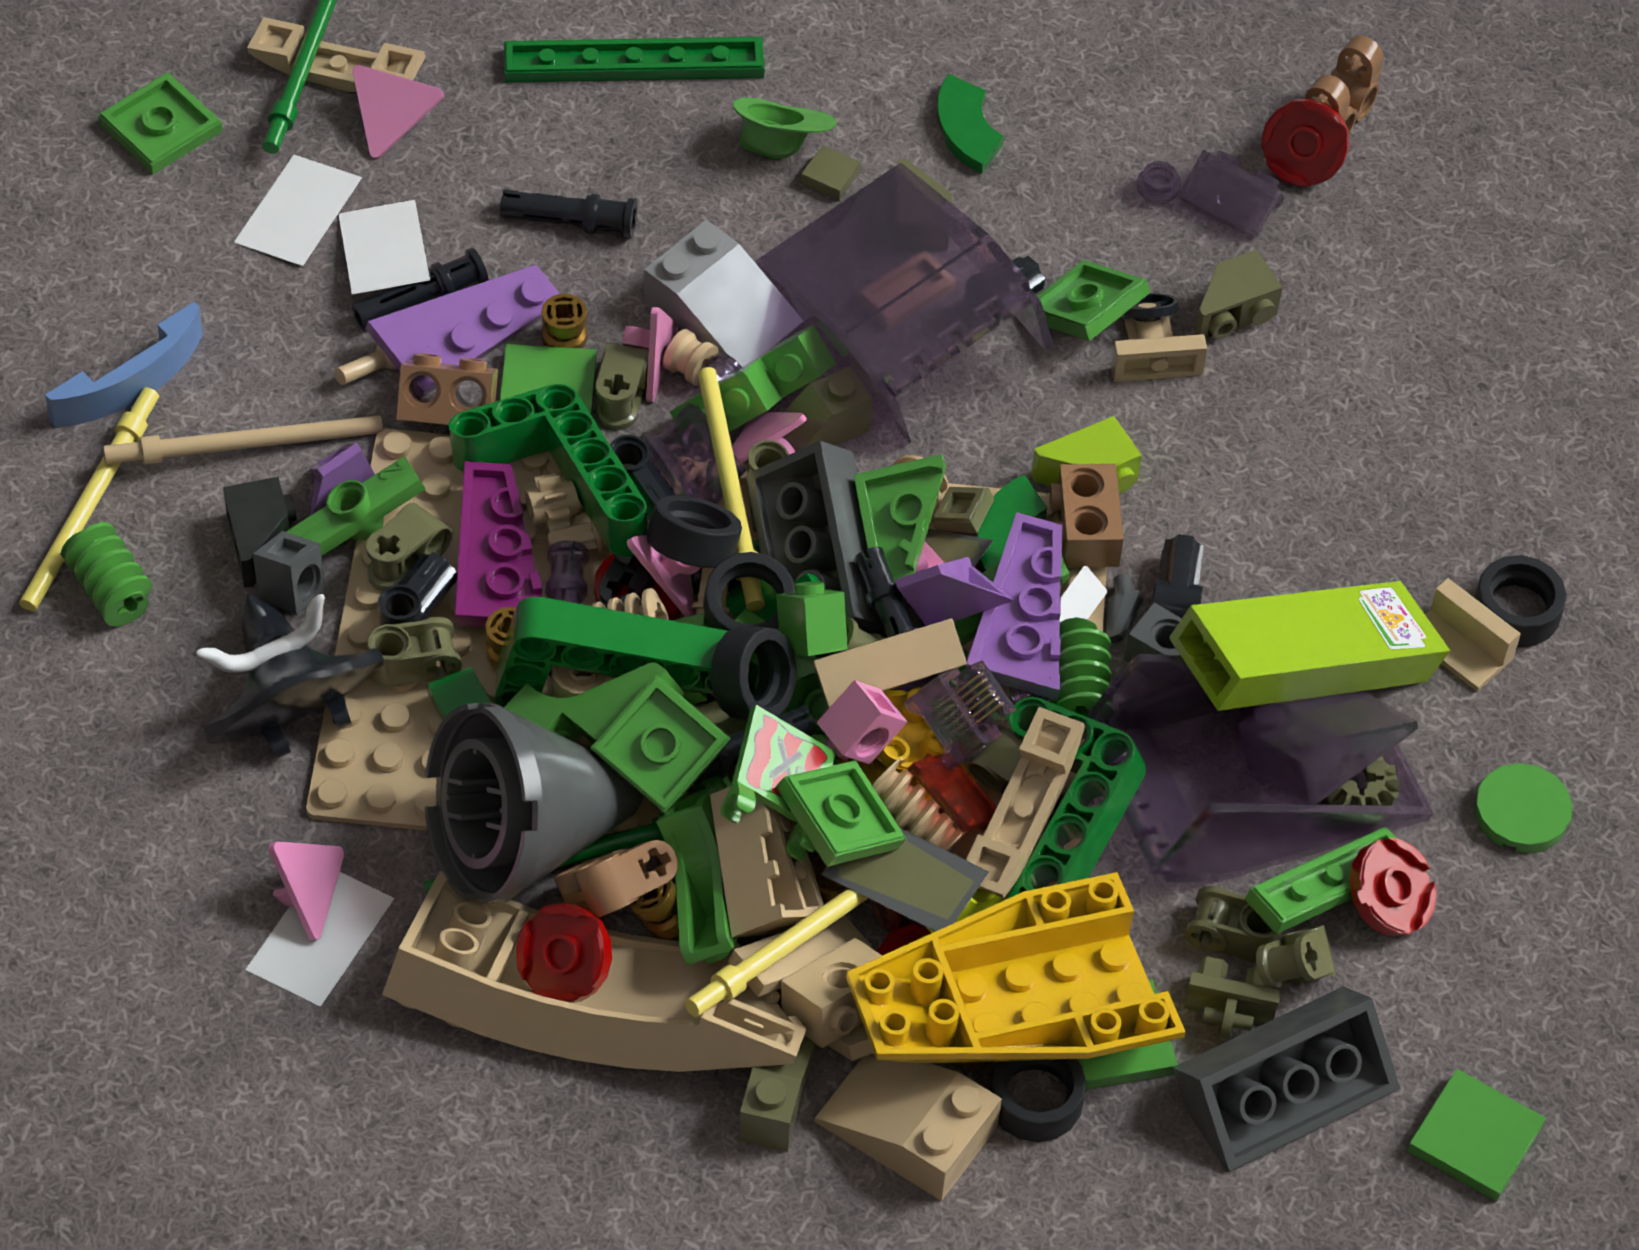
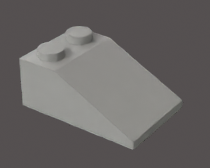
M707 219L644 269V303L651 308H661L678 324V329H687L696 335L697 341L701 343L710 342L717 346V358L734 371L749 364L804 326L803 319L742 246Z

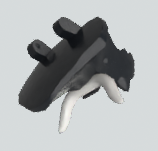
M248 593L245 599L242 624L246 653L228 655L217 648H201L196 652L198 657L223 672H249L241 697L223 714L206 724L203 734L208 743L216 744L236 741L262 733L278 758L291 753L290 742L285 739L280 726L302 718L325 705H328L333 716L332 722L337 725L339 730L352 725L344 695L367 681L384 665L385 660L382 653L376 648L354 654L327 656L311 649L307 643L315 637L322 624L325 600L323 594H319L311 600L307 606L304 621L295 630L277 609Z

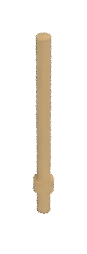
M381 415L169 439H160L159 435L140 437V442L103 446L105 464L142 460L143 465L162 463V458L374 435L377 432L383 431Z

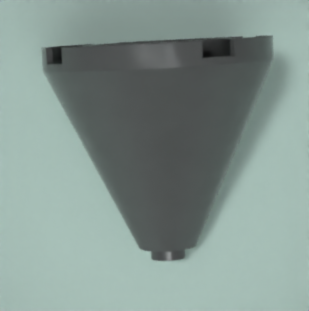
M494 703L464 704L449 712L435 733L426 764L425 777H437L436 806H425L427 831L436 862L448 879L447 883L460 897L465 900L478 899L480 904L499 903L510 900L632 817L643 799L642 794L591 750Z

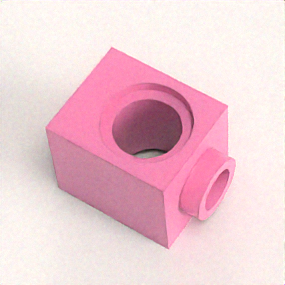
M856 680L849 685L817 721V724L828 736L826 745L836 752L835 755L845 761L852 758L870 764L907 723L906 719L881 689Z

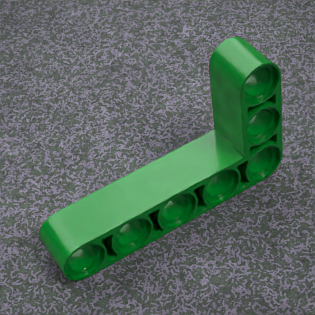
M565 384L548 385L463 411L450 419L449 433L454 466L458 470L464 472L465 461L507 464L549 451L565 479L573 482L578 500L608 549L613 554L621 557L635 556L629 549L627 540L635 536L647 534L649 526L646 502L578 393L572 387Z
M545 597L525 598L516 606L498 658L494 703L505 707L526 684L542 693L551 666L619 677L648 663H657L670 674L681 689L713 694L710 680L711 660L717 643L727 631Z
M1024 698L1012 707L1009 714V725L1013 732L1022 740L1038 708L1041 707L1084 723L1085 728L1081 739H1085V741L1078 747L1070 770L1076 776L1008 898L1024 891L1042 888L1047 882L1052 880H1058L1056 884L1058 885L1089 878L1146 772L1145 762L1129 735L1041 698ZM1120 756H1127L1121 764L1110 766L1114 759ZM1104 797V800L1099 805L1087 807L1093 799ZM1081 838L1077 846L1071 849H1064L1069 841Z

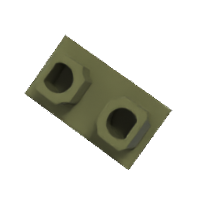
M1205 956L1197 972H1191L1184 1009L1203 1012L1202 1021L1221 1025L1219 1039L1229 1041L1232 1027L1250 1031L1252 1030L1253 1023L1263 1025L1274 1019L1280 990L1267 988L1263 984L1257 966L1248 968L1244 983L1226 979L1229 964L1223 959Z

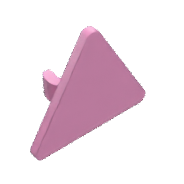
M356 65L352 70L369 153L376 159L382 157L444 98L443 90L431 85L362 65Z
M652 307L650 330L625 326L622 341L623 345L649 349L646 401L653 403L665 370L663 367L665 351L678 331V324L658 307Z
M765 412L748 421L732 446L736 467L748 460V453L753 445L764 440H773L781 443L789 454L794 453V448L783 436L803 424L807 419L803 413Z
M647 535L628 539L627 545L683 615L685 617L696 615L695 610L692 609L694 602L688 575L696 573L701 567L686 565L665 557L650 546L647 542Z
M279 841L270 843L268 851L285 886L282 889L274 890L273 896L287 907L294 906L310 940L320 939L343 862L344 850L340 846Z

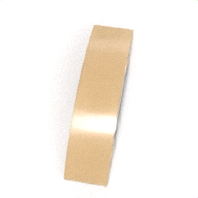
M264 17L247 46L248 54L270 67L289 75L305 36L304 26ZM321 41L306 80L338 90L357 93L352 72L354 66L362 65L414 80L425 59V53L421 50L383 43L379 53Z
M1041 707L1038 708L1020 745L1021 758L984 835H977L966 858L967 861L989 871L978 889L1005 898L1019 878L1041 839L1062 793L1084 732V723Z

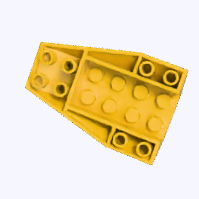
M1118 872L1024 891L848 971L846 975L877 1060L954 1063L1089 1059L1184 1038L1185 1029L1169 992L1154 994L1129 935L1134 910Z

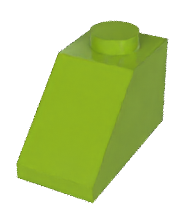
M1112 416L1035 448L1031 477L1037 483L1050 486V483H1058L1060 464H1116L1119 493H1123L1130 489L1134 483L1138 482L1142 454L1117 419Z

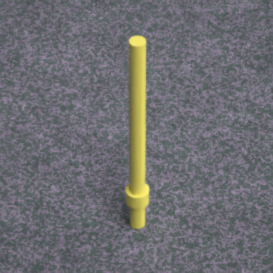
M706 367L698 372V379L725 508L732 512L741 521L742 532L735 554L745 552L758 553L753 549L716 370ZM753 577L736 578L741 581L747 610L757 611L765 606L760 579Z
M148 387L142 389L131 410L124 412L114 428L116 436L110 445L140 441V437L143 436L147 429L146 419L159 399V394L155 390ZM103 456L20 599L19 604L22 608L32 612L37 610L65 562V559L60 555L62 546L72 535L84 529L121 463L105 464Z
M849 888L736 966L727 965L712 975L710 984L685 1001L687 1011L693 1017H698L721 1000H732L746 990L747 982L868 898Z

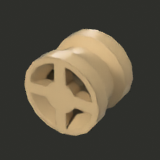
M683 329L676 334L668 345L663 357V367L671 373H682L688 383L698 386L700 384L698 372L706 367H714L718 357V348L710 342L701 343L697 341L696 335L693 332Z

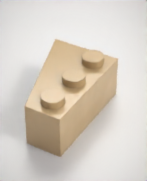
M730 786L711 794L710 799L731 938L776 935L796 925L822 907L824 902L807 851L805 859L802 861L791 857L785 851L789 837L797 823L756 800L754 810L751 813H741L738 823L735 824L727 820L720 814V810L731 788Z

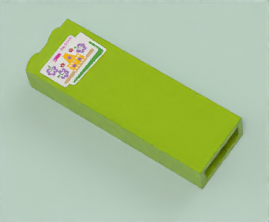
M1401 581L1191 605L1169 637L1218 711L1424 683L1431 678L1450 652V649Z

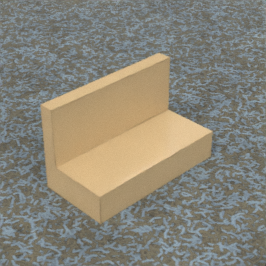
M1449 578L1436 588L1431 609L1425 616L1450 649V652L1441 664L1478 692L1513 660L1521 633Z

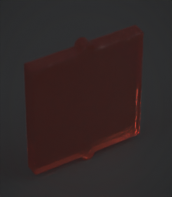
M950 753L935 757L927 754L923 760L913 762L907 768L963 833L977 828L982 831L986 830L997 806Z

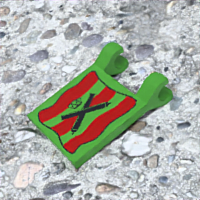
M755 705L750 709L732 786L724 799L720 814L736 824L740 821L741 813L749 814L754 810L756 800L797 823L789 837L785 851L798 861L804 860L807 850L815 852L816 849L776 786L784 776L833 766L836 752L758 705Z

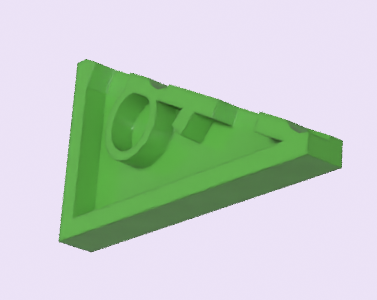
M943 454L854 474L868 548H883L884 556L894 581L916 572L946 470ZM903 597L902 601L906 607L907 600Z

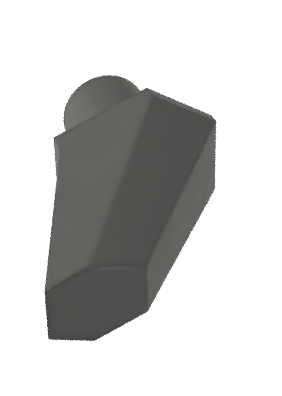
M1119 574L1113 578L1115 595L1108 598L1106 634L1110 638L1111 644L1117 643L1124 638L1143 601L1139 590H1133L1132 580L1128 574Z

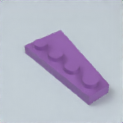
M533 265L370 320L365 329L399 372L404 361L407 359L413 360L414 353L442 356L441 363L459 365L460 358L481 359L542 318L543 304L550 297L560 293L537 265ZM417 376L414 380L415 392L420 397H424L436 389L434 381L427 376Z
M1016 512L993 581L996 586L1015 601L983 612L967 660L966 675L976 677L982 673L980 679H986L987 681L1058 701L1060 691L1059 634L1062 525Z

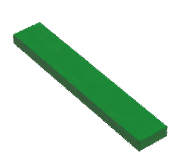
M762 37L504 41L505 83L764 78L765 72Z

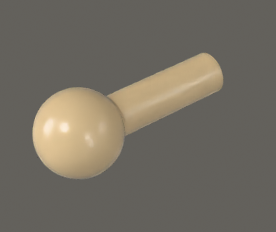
M377 345L375 352L336 368L334 375L340 385H345L382 368H397L379 345Z

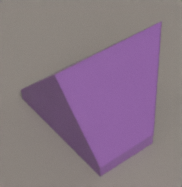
M357 442L345 444L309 469L314 476L309 516L327 506L329 493L339 483L346 480H357L363 483L375 475Z
M969 557L939 564L895 579L898 590L926 626L951 618L954 622L1015 601L975 569Z

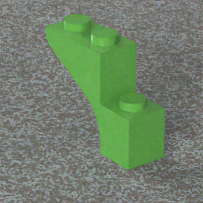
M814 324L779 342L749 364L718 381L729 432L765 413L784 396L821 377L836 364ZM701 392L669 412L692 452L711 442Z
M648 663L581 694L567 698L546 696L536 691L529 684H526L504 708L575 743L583 735L594 744L656 674L681 696L685 693L662 666L657 663Z
M710 787L681 797L666 815L661 812L656 821L665 842L673 848L678 860L675 878L679 945L687 965L704 960L706 964L722 960L732 952L738 938H731L710 799L712 794Z

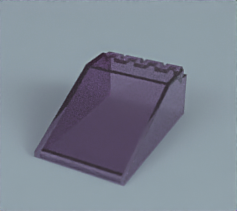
M899 163L755 261L757 266L802 318L804 325L808 327L814 324L838 367L841 370L849 366L853 369L873 397L872 409L903 447L912 441L895 397L922 379L920 372L916 368L921 364L930 374L958 355L960 350L954 342L958 338L968 348L996 329L998 324L992 316L996 312L1005 322L1016 315L1044 350L1053 346L1042 303L1030 289L1028 279L989 233L902 163Z
M1138 654L1087 713L1090 719L1129 735L1145 762L1146 772L1144 778L1127 807L1124 817L1134 838L1140 839L1137 844L1151 874H1162L1166 882H1222L1346 845L1383 827H1386L1391 832L1428 821L1434 815L1370 690L1218 711L1181 655ZM1362 747L1365 753L1374 756L1381 752L1386 763L1395 765L1398 781H1400L1399 793L1394 805H1330L1324 797L1321 784L1327 762H1332L1336 759L1342 750L1347 754L1355 753ZM1120 756L1114 759L1110 766L1121 764L1127 756ZM1358 771L1353 781L1357 783L1359 795H1363L1368 781L1365 779V774L1362 771Z

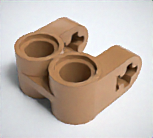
M1364 35L1352 37L1341 50L1337 66L1331 74L1318 77L1305 94V98L1325 102L1340 113L1349 134L1355 121H1362L1370 111L1378 95V83L1383 64V52L1380 46L1374 40Z
M654 840L638 844L630 849L624 848L606 853L598 858L574 866L556 875L553 879L564 903L587 908L597 917H601L639 899V896L669 882L677 871L678 860L675 851L669 844L664 841ZM658 856L660 865L655 868V871L647 872L645 863L649 861L650 857Z

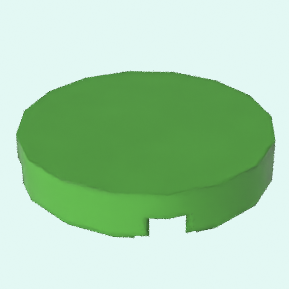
M1516 763L1501 766L1487 774L1477 791L1474 814L1479 828L1492 842L1501 847L1506 844L1509 847H1515V852L1528 854L1545 851L1560 842L1570 824L1573 803L1567 788L1554 774L1539 766Z

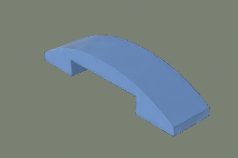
M193 302L157 324L159 342L97 381L93 382L82 371L45 394L50 423L54 427H63L101 419L132 406L143 388L148 387L156 391L184 366L203 336L200 307Z

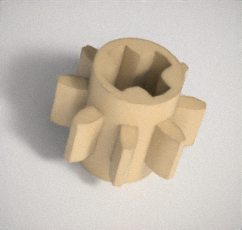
M556 473L535 477L536 489L525 491L527 511L532 524L544 523L545 531L548 530L549 532L570 527L569 517L580 514L578 495L573 482L570 480L561 483L560 475H556Z

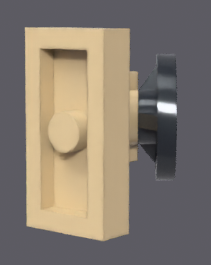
M1150 293L1123 314V316L1133 317L1134 319H1125L1124 321L1127 340L1115 341L1111 362L1113 382L1203 375L1207 353L1204 334L1173 337L1168 315L1178 312V298L1168 294Z

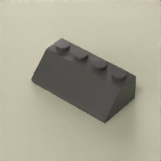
M818 441L746 474L761 554L769 555L784 565L793 581L805 573L817 576L820 582H824L825 590L844 592L845 615L855 620L859 629L868 634L883 629L876 610L871 609L865 597L868 594V590L854 561L855 556L860 552L864 553L866 559L870 558L866 550L868 546L854 480V474H858L854 453L832 444Z
M1344 986L1173 1067L1187 1112L1224 1168L1229 1172L1400 1089L1373 999Z

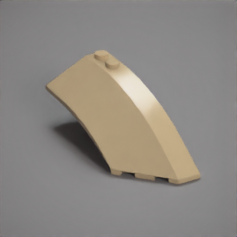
M439 871L397 951L382 993L383 996L397 1001L404 1007L425 1012L444 1020L453 1027L464 1028L476 1034L523 1049L576 1061L633 1069L684 1072L789 1065L794 1063L806 1032V1027L796 1015L787 1017L777 1004L780 998L777 991L757 997L748 985L745 991L732 1000H721L700 1016L693 1017L687 1011L685 1001L710 984L712 975L730 965L728 960L732 952L727 957L714 963L706 964L704 960L687 965L681 953L679 941L631 935L608 929L606 930L611 938L612 962L607 979L595 994L577 1003L564 1002L534 994L530 991L533 989L529 987L526 980H522L517 970L515 949L520 930L527 920H532L539 913L537 912L539 910L511 899L505 902L480 904L478 899L465 900L447 883L448 879L442 871ZM737 940L733 950L741 947Z

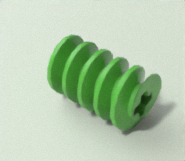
M100 522L75 533L67 539L62 546L60 555L66 560L67 566L75 573V578L84 587L85 593L93 600V605L101 612L104 621L110 626L118 627L139 619L149 606V599L147 597L152 590V582L147 576L143 575V568L137 562H134L132 552L125 549V542L116 535L115 527L110 523Z
M1079 617L1065 619L1060 622L1059 634L1060 691L1058 701L1051 699V703L1095 721L1104 719L1112 712V702L1109 699L1112 693V687L1109 684L1111 670L1108 667L1111 662V655L1108 652L1111 640L1106 633L1098 630L1096 624L1088 619Z

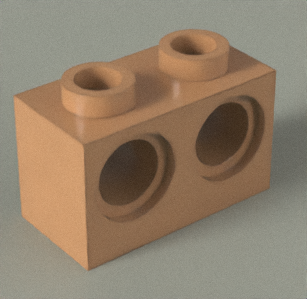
M414 353L413 360L407 359L401 364L396 419L449 425L450 419L456 414L495 402L498 369L487 368V361L482 359L460 358L459 365L441 363L442 356ZM417 376H427L434 381L436 394L433 398H422L415 392L414 380ZM466 380L476 382L482 390L481 401L478 403H468L463 400L459 392L461 382Z
M1060 464L1058 483H1050L1049 504L1050 511H1058L1059 521H1054L1053 523L1062 525V557L1066 568L1083 566L1119 567L1124 538L1116 464Z

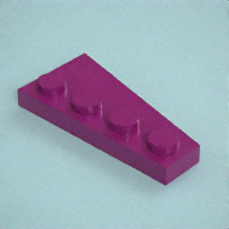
M465 461L454 626L486 628V621L495 610L503 607L516 608L517 604L525 598L543 597L542 584L539 572H536L532 556L533 548L530 536L526 532L523 509L512 465Z

